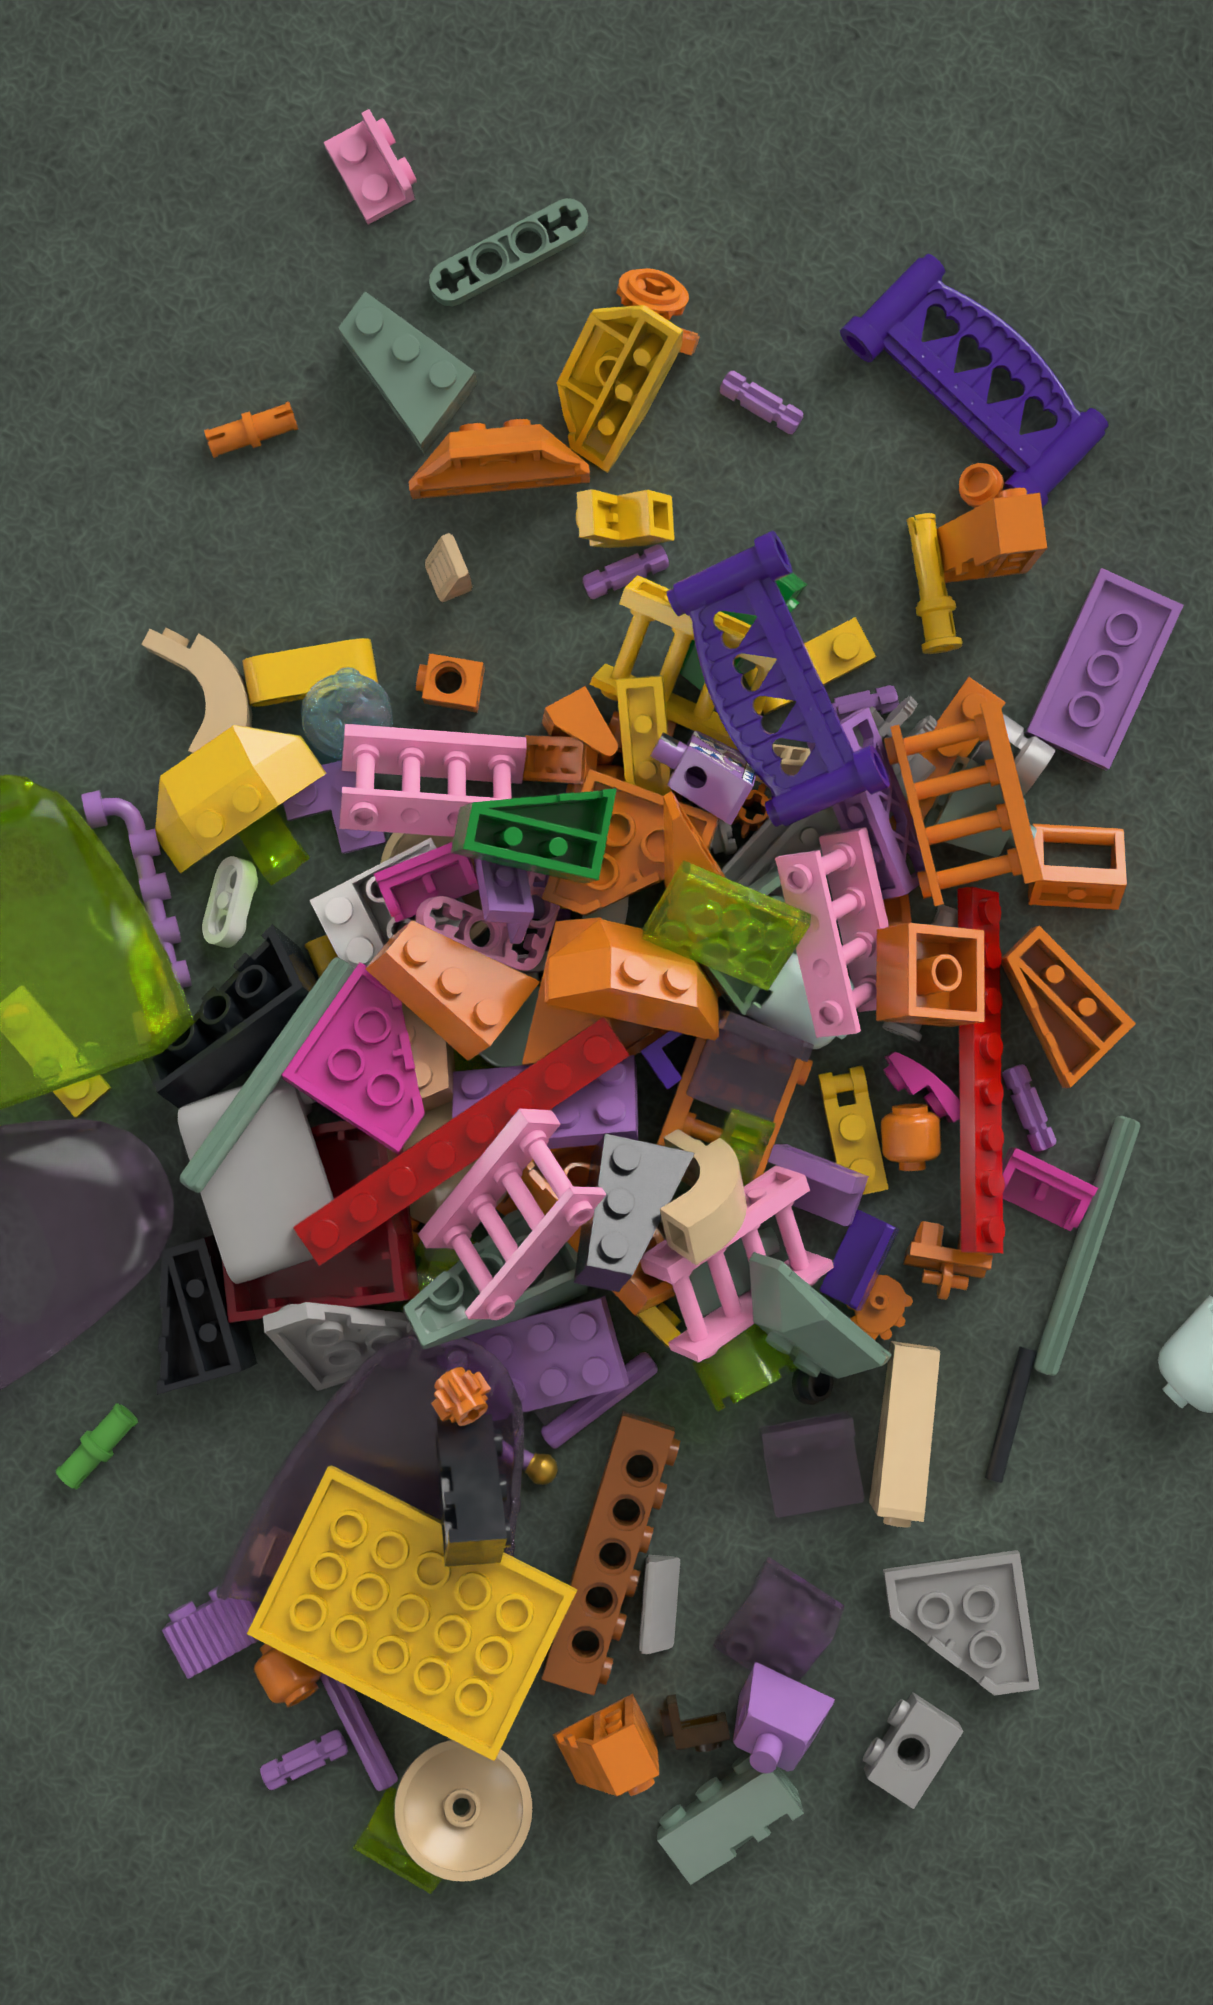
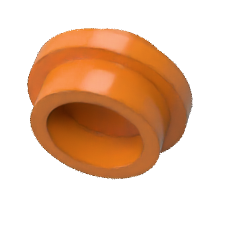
M976 463L970 465L963 471L959 480L961 498L967 505L974 508L993 498H999L998 493L1003 491L1004 487L1001 473L990 464Z

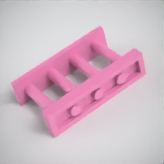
M345 724L342 771L356 772V788L342 787L339 829L454 837L460 807L472 802L512 798L511 783L522 784L527 750L526 737ZM374 773L402 775V791L374 789ZM420 777L448 779V794L421 793ZM466 780L493 782V798L466 796Z
M867 827L829 832L819 836L822 857L820 850L775 858L816 1038L857 1034L861 1029L856 1009L858 1008V1012L876 1010L877 929L889 927ZM826 875L828 876L833 901H831ZM836 920H838L843 946L841 945ZM847 964H848V969H849V973H850L851 980H852L853 985H854V987H855V989H853V990L851 989V985H850V980H849V976H848V972H847V967H846Z
M519 1108L418 1233L426 1248L454 1249L478 1288L480 1294L465 1311L468 1319L499 1320L509 1315L515 1307V1302L575 1231L591 1219L594 1209L606 1196L605 1191L600 1187H573L547 1146L548 1139L561 1125L552 1110ZM532 1159L559 1199L546 1215H544L521 1178L522 1171ZM506 1190L532 1230L520 1246L517 1245L495 1209L497 1201ZM480 1222H482L506 1261L494 1277H492L470 1241L471 1233Z
M775 1165L744 1186L747 1210L740 1230L727 1245L698 1265L693 1264L670 1248L666 1239L643 1254L640 1263L644 1273L672 1284L687 1327L686 1331L668 1342L671 1351L700 1362L715 1355L720 1347L754 1324L751 1290L738 1297L724 1252L729 1245L741 1238L748 1261L753 1252L766 1256L758 1229L761 1223L773 1215L776 1217L789 1258L784 1263L810 1286H813L821 1276L834 1268L831 1259L806 1251L791 1206L795 1200L810 1191L804 1174ZM707 1261L722 1306L703 1318L689 1276L695 1268Z

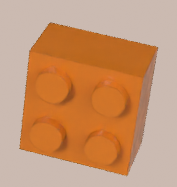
M905 923L877 929L876 1021L945 1027L984 1022V930Z

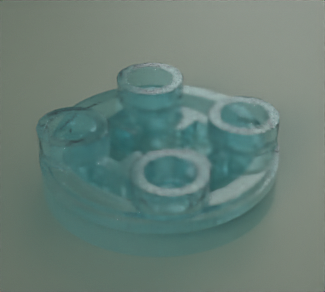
M342 668L336 674L325 677L317 682L308 691L301 705L302 728L306 738L318 751L337 759H342L345 724L392 727L393 724L392 705L385 690L377 682L361 675L354 668Z

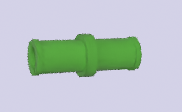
M116 1403L93 1431L87 1430L82 1435L79 1447L56 1469L58 1477L67 1486L77 1490L101 1461L107 1462L113 1456L112 1449L138 1423L135 1415L122 1404Z

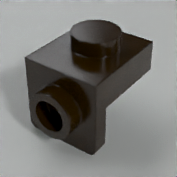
M676 1694L667 1696L668 1709L660 1710L665 1738L674 1736L676 1750L695 1747V1750L698 1752L711 1751L720 1748L722 1741L730 1740L725 1712L681 1720Z

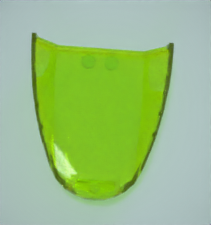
M0 775L1 1110L160 1054L194 1024L186 997L165 946L144 905L114 858L82 816L60 793L35 784L25 776Z

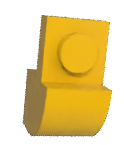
M593 489L577 492L578 508L576 510V523L579 528V538L588 539L590 546L601 548L632 547L674 541L672 496L651 490L623 495H613Z

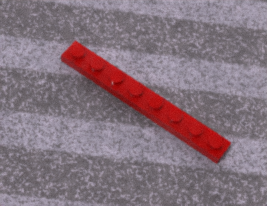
M973 886L958 888V928L984 930V1022L959 1026L961 1252L1003 1254V1239L1005 1236V1224L1003 1221L1005 1181L1002 1174V1147L1004 1144L1002 1100L1004 1090L1001 1083V1055L1003 1053L1001 1009L1003 1001L1000 993V965L1002 962L1000 919L1002 912L999 903V892Z
M604 1016L297 1223L293 1229L319 1266L480 1158L519 1108L550 1110L629 1057V1053Z

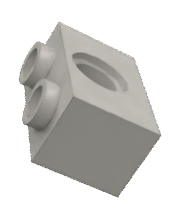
M912 1692L907 1702L900 1699L896 1703L887 1720L891 1724L889 1730L882 1740L876 1737L870 1743L863 1756V1761L867 1763L864 1771L868 1780L914 1809L961 1737L963 1730L958 1721ZM907 1738L918 1739L921 1742V1747L915 1755L904 1757L897 1753L898 1746L903 1740Z

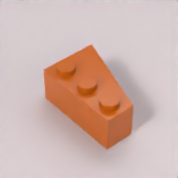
M602 917L556 921L547 960L596 921L602 919ZM545 968L522 1065L534 1064L603 1017L545 1004ZM604 1017L612 1028L611 1018Z
M633 1694L553 1734L578 1784L614 1796H619L627 1791L630 1796H633L650 1788L655 1783L653 1778L659 1775L657 1741Z

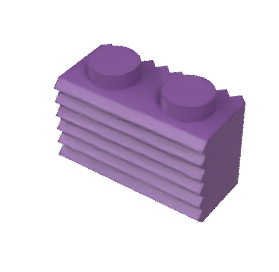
M232 1579L208 1592L211 1600L195 1607L193 1601H190L168 1614L171 1622L166 1624L162 1632L187 1679L259 1641L247 1634L260 1607V1603L247 1580L237 1586Z

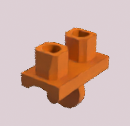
M922 1221L917 1227L913 1242L910 1243L905 1251L903 1265L937 1270L924 1269L922 1283L937 1285L938 1299L947 1300L951 1288L967 1290L969 1277L960 1275L984 1278L986 1270L990 1271L993 1255L961 1252V1231L959 1233L957 1249L941 1247L944 1226Z

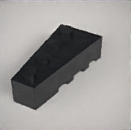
M273 924L261 935L265 941L251 956L245 952L234 963L233 967L237 971L219 989L213 986L201 998L203 1002L198 1012L191 1019L183 1017L143 1059L156 1092L180 1109L185 1105L215 1095L258 1064L316 984L317 980L300 947Z

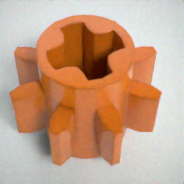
M763 783L759 786L758 790L750 791L743 805L751 807L754 801L760 802L761 812L764 813V816L756 814L753 820L747 819L746 809L742 805L732 824L739 822L742 826V838L748 835L749 830L757 831L769 818L765 802L770 799L765 795L766 785Z
M457 1367L443 1374L434 1384L436 1399L431 1404L442 1422L450 1419L452 1423L456 1421L459 1426H464L480 1418L488 1409L485 1401L488 1400L486 1394L491 1388L480 1371L473 1374L471 1370L465 1371L463 1367Z

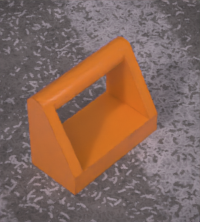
M586 686L545 708L542 724L549 736L574 737L598 752L597 764H612L618 750V744Z
M1032 824L1037 829L1034 843L1043 880L1029 883V905L1119 909L1127 886L1123 829ZM1043 842L1112 846L1110 869L1044 865Z

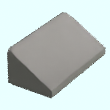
M648 1555L645 1559L639 1651L642 1654L667 1650L674 1645L680 1558Z

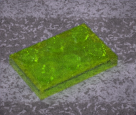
M683 860L644 925L642 939L768 991L810 927L811 914Z

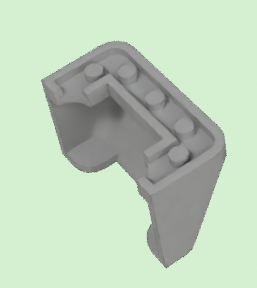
M282 1078L207 1185L200 1192L225 1269L235 1284L247 1282L314 1259L293 1227L334 1199L306 1116L312 1112V1103L316 1101ZM243 1086L200 1099L178 1110V1125L189 1160L193 1158Z

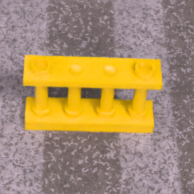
M637 575L624 588L619 602L620 605L630 609L633 617L615 666L613 667L605 663L592 677L590 685L601 689V693L607 698L618 701L616 680L635 677L631 675L648 626L650 622L657 620L672 627V631L675 633L659 674L663 675L667 719L693 731H699L738 750L722 724L718 713L713 711L714 705L706 683L703 685L697 703L672 693L690 643L694 640L692 620L686 614L676 615L667 597V591L670 589ZM720 611L714 619L716 627L724 631V644L732 649L739 647L752 626ZM744 653L738 654L735 657H741L754 663L758 669L750 691L759 689L777 660L776 658ZM759 696L754 701V709L759 715L762 712L767 696Z

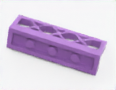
M866 707L855 711L841 720L840 723L854 752L870 744L876 749L886 769L890 787L873 795L865 791L832 807L841 830L867 827L884 900L906 895L919 886L917 872L924 871L925 866L913 818L892 765L889 763L887 752L870 709ZM856 725H858L863 737V747L859 746L852 729ZM807 742L810 752L816 744ZM890 811L893 812L897 823L896 831H893L889 822ZM906 852L910 855L916 871L912 875H910L905 862Z

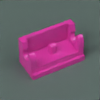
M451 842L374 873L391 917H394L396 923L415 916L419 905L428 898L445 896L457 899L479 890L477 875L470 857L451 853L453 844Z
M1014 1147L1009 1148L1002 1162V1174L1005 1181L1003 1199L1068 1231H1072L1073 1227L1077 1228L1093 1196H1095L1098 1190L1097 1187Z

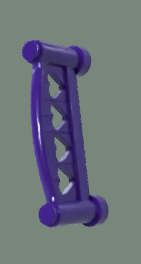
M926 254L923 258L919 257L861 317L853 316L840 329V335L845 344L859 358L866 362H872L885 350L1014 472L1004 483L1003 490L1026 488L1027 494L1040 493L1043 508L1048 503L1047 495L1105 436V430L1109 427V424L1105 417L1093 408H1089L1086 412H1079L1047 363L1011 326L978 302L946 286L942 282V276L946 271L937 258L931 254ZM936 306L941 308L945 313V319H951L957 323L959 330L956 335L927 342L921 341L926 312L930 307ZM970 337L974 339L978 350H984L989 353L991 363L988 366L954 373L959 341L962 338ZM996 368L1007 370L1010 380L1018 381L1023 386V395L1018 398L987 404L992 371ZM1028 399L1040 401L1043 411L1051 412L1055 416L1056 425L1050 429L1020 435L1025 401Z
M772 530L755 538L754 546L673 585L674 588L667 591V597L677 616L683 614L690 616L700 667L713 705L727 733L743 758L762 782L771 790L772 799L765 802V808L771 822L775 827L782 824L786 827L865 791L873 795L890 787V782L884 764L871 744L855 752L850 745L776 583L777 580L792 574V567L782 542ZM719 611L757 616L739 647L732 649L724 644V631L718 629L714 622L715 616ZM744 653L777 659L758 690L750 691L744 687L742 683L744 674L737 671L734 666V660L738 654ZM759 696L796 701L776 733H769L762 727L763 716L759 715L754 709V701ZM779 738L816 744L799 772L795 775H788L782 770L781 762L783 758L774 753L773 744Z

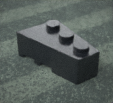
M211 1235L162 1250L160 1308H163L162 1336L159 1337L158 1351L161 1352L160 1379L157 1380V1395L241 1372L258 1364L246 1321L229 1323L222 1257L215 1236Z

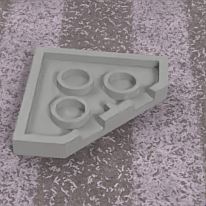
M305 1302L302 1304L286 1305L277 1312L263 1316L265 1333L317 1391L443 1351V1344L423 1350L405 1313Z
M1018 1550L883 1569L889 1615L893 1620L927 1643L929 1647L976 1680L994 1696L1039 1689L1022 1565Z

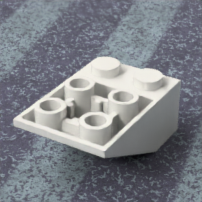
M432 838L309 900L337 956L348 962L354 969L359 962L368 966L394 934L410 921L416 922L415 915L396 923L387 908L374 873L436 849ZM462 897L455 899L465 903ZM444 907L438 910H431L430 917L436 920L435 928L438 925L445 924L458 928L461 920L454 921L442 915Z

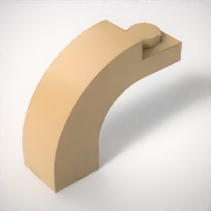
M165 628L162 634L149 629L141 645L149 652L193 674L200 682L204 691L206 701L205 716L188 749L189 752L194 753L233 725L252 728V706L249 705L245 682L235 665L218 646L198 633L189 649L187 648L189 640L168 628Z
M677 1129L663 1137L665 1147L695 1153L681 1179L692 1188L682 1196L661 1207L660 1213L668 1246L693 1264L698 1265L721 1250L740 1230L746 1216V1196L737 1156L724 1140L719 1138L705 1146L702 1141L695 1140Z

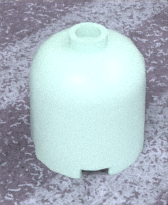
M794 943L789 946L776 965L777 969L771 978L767 979L752 1000V1005L746 1012V1015L798 1046L807 1049H819L829 1044L836 1036L816 1038ZM849 978L851 989L853 990L855 989V987L853 985L852 980ZM838 1035L837 1037L844 1039L846 1035Z
M1209 1296L1170 1337L1160 1350L1158 1357L1160 1372L1168 1382L1163 1391L1182 1409L1189 1403L1199 1411L1213 1413L1212 1296Z

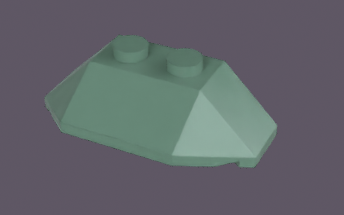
M753 1252L749 1259L753 1322L768 1334L765 1341L784 1354L789 1355L791 1353L796 1357L793 1364L797 1368L813 1377H817L821 1372L839 1379L880 1367L889 1362L892 1354L887 1349H884L783 1261Z

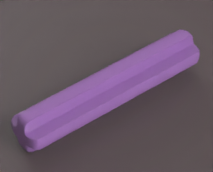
M642 1352L624 1365L629 1380L628 1386L581 1398L542 1427L541 1434L549 1446L553 1449L561 1446L655 1375L658 1367L651 1356L646 1352Z
M321 1672L320 1679L374 1787L378 1791L391 1787L398 1781V1777L354 1689Z

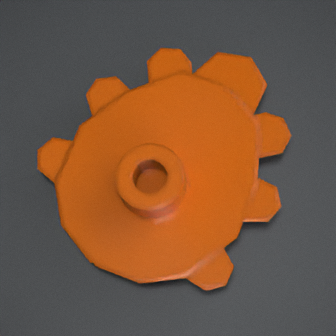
M878 1275L862 1311L848 1307V1309H852L855 1312V1316L851 1317L850 1320L874 1340H876L878 1335L882 1339L888 1340L892 1336L890 1330L892 1326L895 1325L900 1328L905 1325L906 1320L902 1314L905 1311V1307L912 1305L913 1299L905 1293L901 1284L891 1276Z

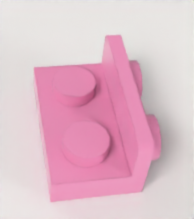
M370 109L361 113L362 122L324 142L327 152L368 225L415 200L411 185L417 182L406 158L403 157L397 160L390 146L396 142L387 123L383 118L376 121Z

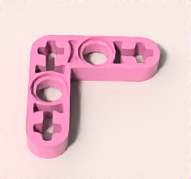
M527 871L531 896L538 895L542 898L545 888L534 887L533 882L545 880L544 886H546L550 876L547 875L546 877L544 874ZM437 896L426 899L417 909L416 922L517 971H527L535 968L543 958L560 906L543 900L546 907L545 914L538 921L531 919L528 928L537 929L538 932L537 934H527L523 943V948L529 951V955L527 958H519L518 961H516L518 953L512 950L513 944L510 943L507 923L485 922L482 910L453 898ZM444 907L442 915L454 921L461 920L458 928L449 924L438 925L435 928L436 920L430 917L431 910H438ZM476 921L484 922L490 929V940L483 947L476 946L470 939V928Z

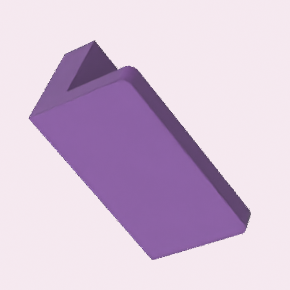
M474 859L485 922L507 923L510 943L520 944L535 913L527 871Z
M788 1144L773 1145L768 1162L804 1174L808 1182L810 1191L795 1200L793 1206L840 1225L850 1226L854 1220L869 1176Z

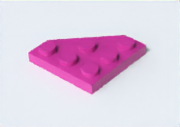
M359 962L281 1076L284 1081L399 1155L424 1118L425 1112L417 1082L402 1002L365 969L367 966Z

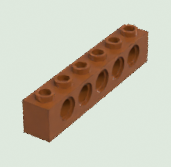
M622 1410L569 1583L570 1586L578 1590L549 1648L541 1680L593 1696L598 1683L607 1684L614 1658L607 1657L606 1655L611 1639L620 1641L627 1615L620 1613L625 1596L632 1598L634 1596L640 1571L633 1569L638 1552L647 1553L654 1527L647 1526L652 1508L660 1510L665 1496L667 1484L660 1482L665 1464L673 1467L681 1440L673 1438L675 1434L674 1426ZM635 1455L647 1456L653 1463L651 1471L643 1477H636L630 1474L626 1465L631 1457ZM628 1498L635 1501L639 1506L638 1514L631 1520L619 1519L613 1512V1507L619 1500ZM615 1542L623 1546L626 1551L623 1560L610 1564L601 1558L600 1550L607 1543ZM597 1586L605 1587L611 1592L612 1600L606 1606L595 1607L586 1598L588 1591ZM588 1630L596 1634L599 1642L595 1648L585 1651L575 1646L573 1642L574 1636L580 1631Z

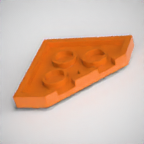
M589 769L581 792L617 788L599 880L583 884L550 876L541 899L588 916L663 881V796ZM679 802L709 850L720 819L709 812Z

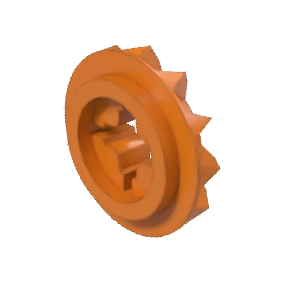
M648 268L625 272L619 279L616 291L621 297V304L624 306L645 305L666 320H670L672 316L682 315L689 300L686 288L674 277L665 272Z

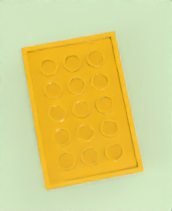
M330 1465L321 1479L247 1634L495 1761L578 1589L503 1552L501 1563L445 1567L441 1520Z

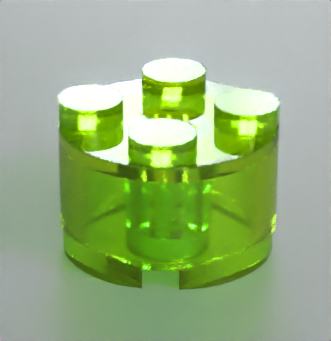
M755 1323L737 1335V1338L720 1347L712 1357L700 1362L694 1361L691 1363L717 1412L726 1408L722 1401L723 1399L730 1397L733 1404L777 1382L778 1379L782 1378L778 1371L781 1368L785 1367L788 1375L798 1370L793 1364L794 1361L790 1354H784L765 1341L768 1334Z

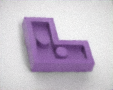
M342 760L321 765L327 774L283 803L288 821L332 811L343 854L387 843L384 832L339 829L342 787L356 788V772L342 771Z

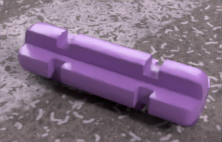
M730 371L725 376L720 385V393L732 401H735V399L740 400L742 407L769 423L772 420L777 422L776 427L788 434H793L803 419V412L791 404L783 405L781 398L754 382L751 384L746 383L747 378L735 371Z
M655 545L645 549L644 554L641 556L636 553L605 566V571L603 572L596 570L584 575L583 585L588 596L591 599H596L608 594L607 590L613 588L615 591L627 586L637 575L646 578L647 573L650 571L655 574L667 569L669 560L664 548L661 545Z
M888 685L875 688L876 693L870 694V690L836 697L832 705L839 721L859 709L870 708L871 706L880 711L881 715L891 713L899 705L896 689L894 686Z
M1019 1064L1005 1070L1002 1075L1007 1088L1012 1089L1014 1093L1011 1095L1023 1128L1029 1130L1030 1134L1027 1137L1032 1149L1040 1152L1051 1148L1056 1144V1138L1052 1128L1046 1126L1045 1122L1048 1121V1118L1035 1087H1031L1029 1084L1032 1079L1027 1067L1024 1064Z
M332 1730L322 1735V1741L319 1743L314 1739L282 1755L283 1760L280 1762L276 1758L263 1764L260 1772L267 1788L275 1790L287 1784L286 1779L289 1777L294 1781L326 1765V1759L330 1758L331 1761H334L346 1755L348 1749L339 1730Z

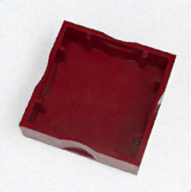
M346 1120L324 1123L311 1128L333 1198H336L398 1156V1154ZM409 1206L320 1266L315 1259H311L247 1282L235 1284L228 1276L222 1260L229 1323L263 1319V1316L277 1312L282 1307L290 1304L310 1302L360 1307L408 1301L420 1293Z

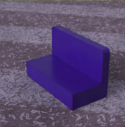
M669 1031L640 1051L665 1089L670 1088L682 1079L662 1050V1047L682 1034Z
M857 1209L854 1220L849 1226L833 1260L834 1268L828 1271L819 1291L847 1304L850 1308L862 1311L900 1229Z

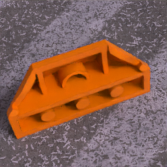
M528 419L509 420L504 422V427L486 429V425L482 423H471L460 426L459 432H449L409 480V491L412 499L590 483V469L587 462L540 424L531 425V421Z
M599 919L545 962V1004L714 1041L719 1037L718 995L684 938Z

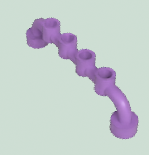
M100 790L84 793L81 796L89 829L107 826L106 816L110 815L121 817L127 826L130 846L167 998L166 1011L158 1017L153 1018L151 1009L133 1013V1021L140 1048L154 1046L159 1043L157 1035L172 1030L182 1019L185 1011L183 988L192 986L186 960L177 961L173 944L182 942L176 916L167 918L163 905V900L171 899L167 876L165 872L156 874L153 856L161 855L155 828L146 830L140 811L132 803L121 798L102 799Z

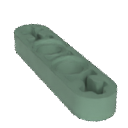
M566 198L559 200L439 263L433 268L429 278L432 296L444 306L461 304L577 243L585 236L588 230L586 208L575 199ZM567 211L570 217L579 216L576 220L575 230L570 231L567 226H562L553 231L556 241L549 242L547 230L541 224L542 222L547 220L549 229L561 223L560 214ZM527 231L535 232L542 240L540 248L530 254L523 253L516 246L518 236ZM494 252L502 259V266L496 273L484 274L477 268V260L483 253ZM469 262L471 274L476 279V283L471 285L469 276L457 282L458 291L451 294L447 288L438 289L443 285L441 278L443 275L449 274L452 279H456L465 274L462 264Z

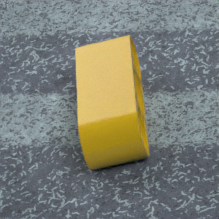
M366 638L249 657L242 661L249 705L252 707L356 691L378 685L371 639Z

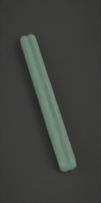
M338 957L332 959L180 1174V1182L184 1186L199 1193L207 1185L278 1084L284 1070L354 971V968L348 962Z
M1117 1116L1115 1118L1093 1186L1097 1187L1098 1190L1080 1222L1035 1357L1033 1368L1046 1375L1055 1376L1059 1371L1140 1129V1123L1134 1119L1125 1116Z

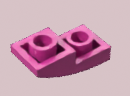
M891 1052L884 1057L889 1066L883 1070L898 1092L905 1088L908 1094L914 1095L926 1087L929 1094L923 1098L933 1113L939 1116L940 1119L945 1116L948 1122L954 1123L960 1119L959 1098L936 1075L921 1064L900 1053Z

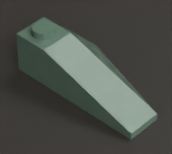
M519 1209L508 1213L502 1219L518 1246L532 1232ZM488 1235L480 1243L476 1242L473 1246L492 1277H494L506 1261L490 1235ZM566 1242L515 1302L513 1311L502 1319H468L465 1311L478 1297L480 1292L461 1260L447 1272L443 1271L403 1307V1311L424 1350L550 1310L586 1294L588 1286L573 1283L578 1253Z

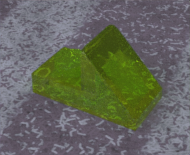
M276 809L238 834L271 886L282 878L294 873L299 866L310 859Z
M731 1108L726 1113L719 1138L724 1140L735 1152L739 1162L743 1186H746L754 1179L776 1123Z

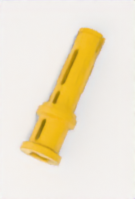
M932 513L915 515V519L914 517L907 519L920 601L917 602L916 615L922 618L925 636L922 651L925 654L943 653L962 647V639L956 637L952 613L956 609V603L947 594L937 536L936 517Z

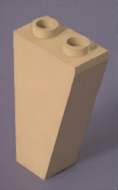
M891 1341L889 1352L892 1354V1357L887 1365L869 1503L877 1516L884 1518V1524L896 1527H911V1521L924 1522L940 1350L931 1346Z

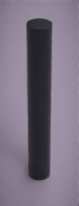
M1019 1346L985 1475L986 1479L1000 1483L1003 1482L1037 1354L1036 1350Z

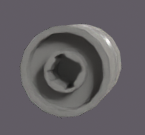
M1003 714L1009 742L1019 748L1013 758L1024 796L1051 760L1055 749L1036 736L1028 739L1024 737V728ZM989 740L983 741L971 758L981 766L985 765V760L993 758Z

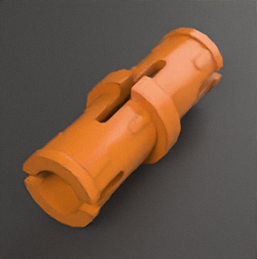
M288 401L283 405L251 415L250 411L242 413V419L210 430L206 429L204 433L209 441L208 445L212 456L216 458L219 455L248 445H252L253 449L262 446L261 441L292 430L296 431L299 428Z

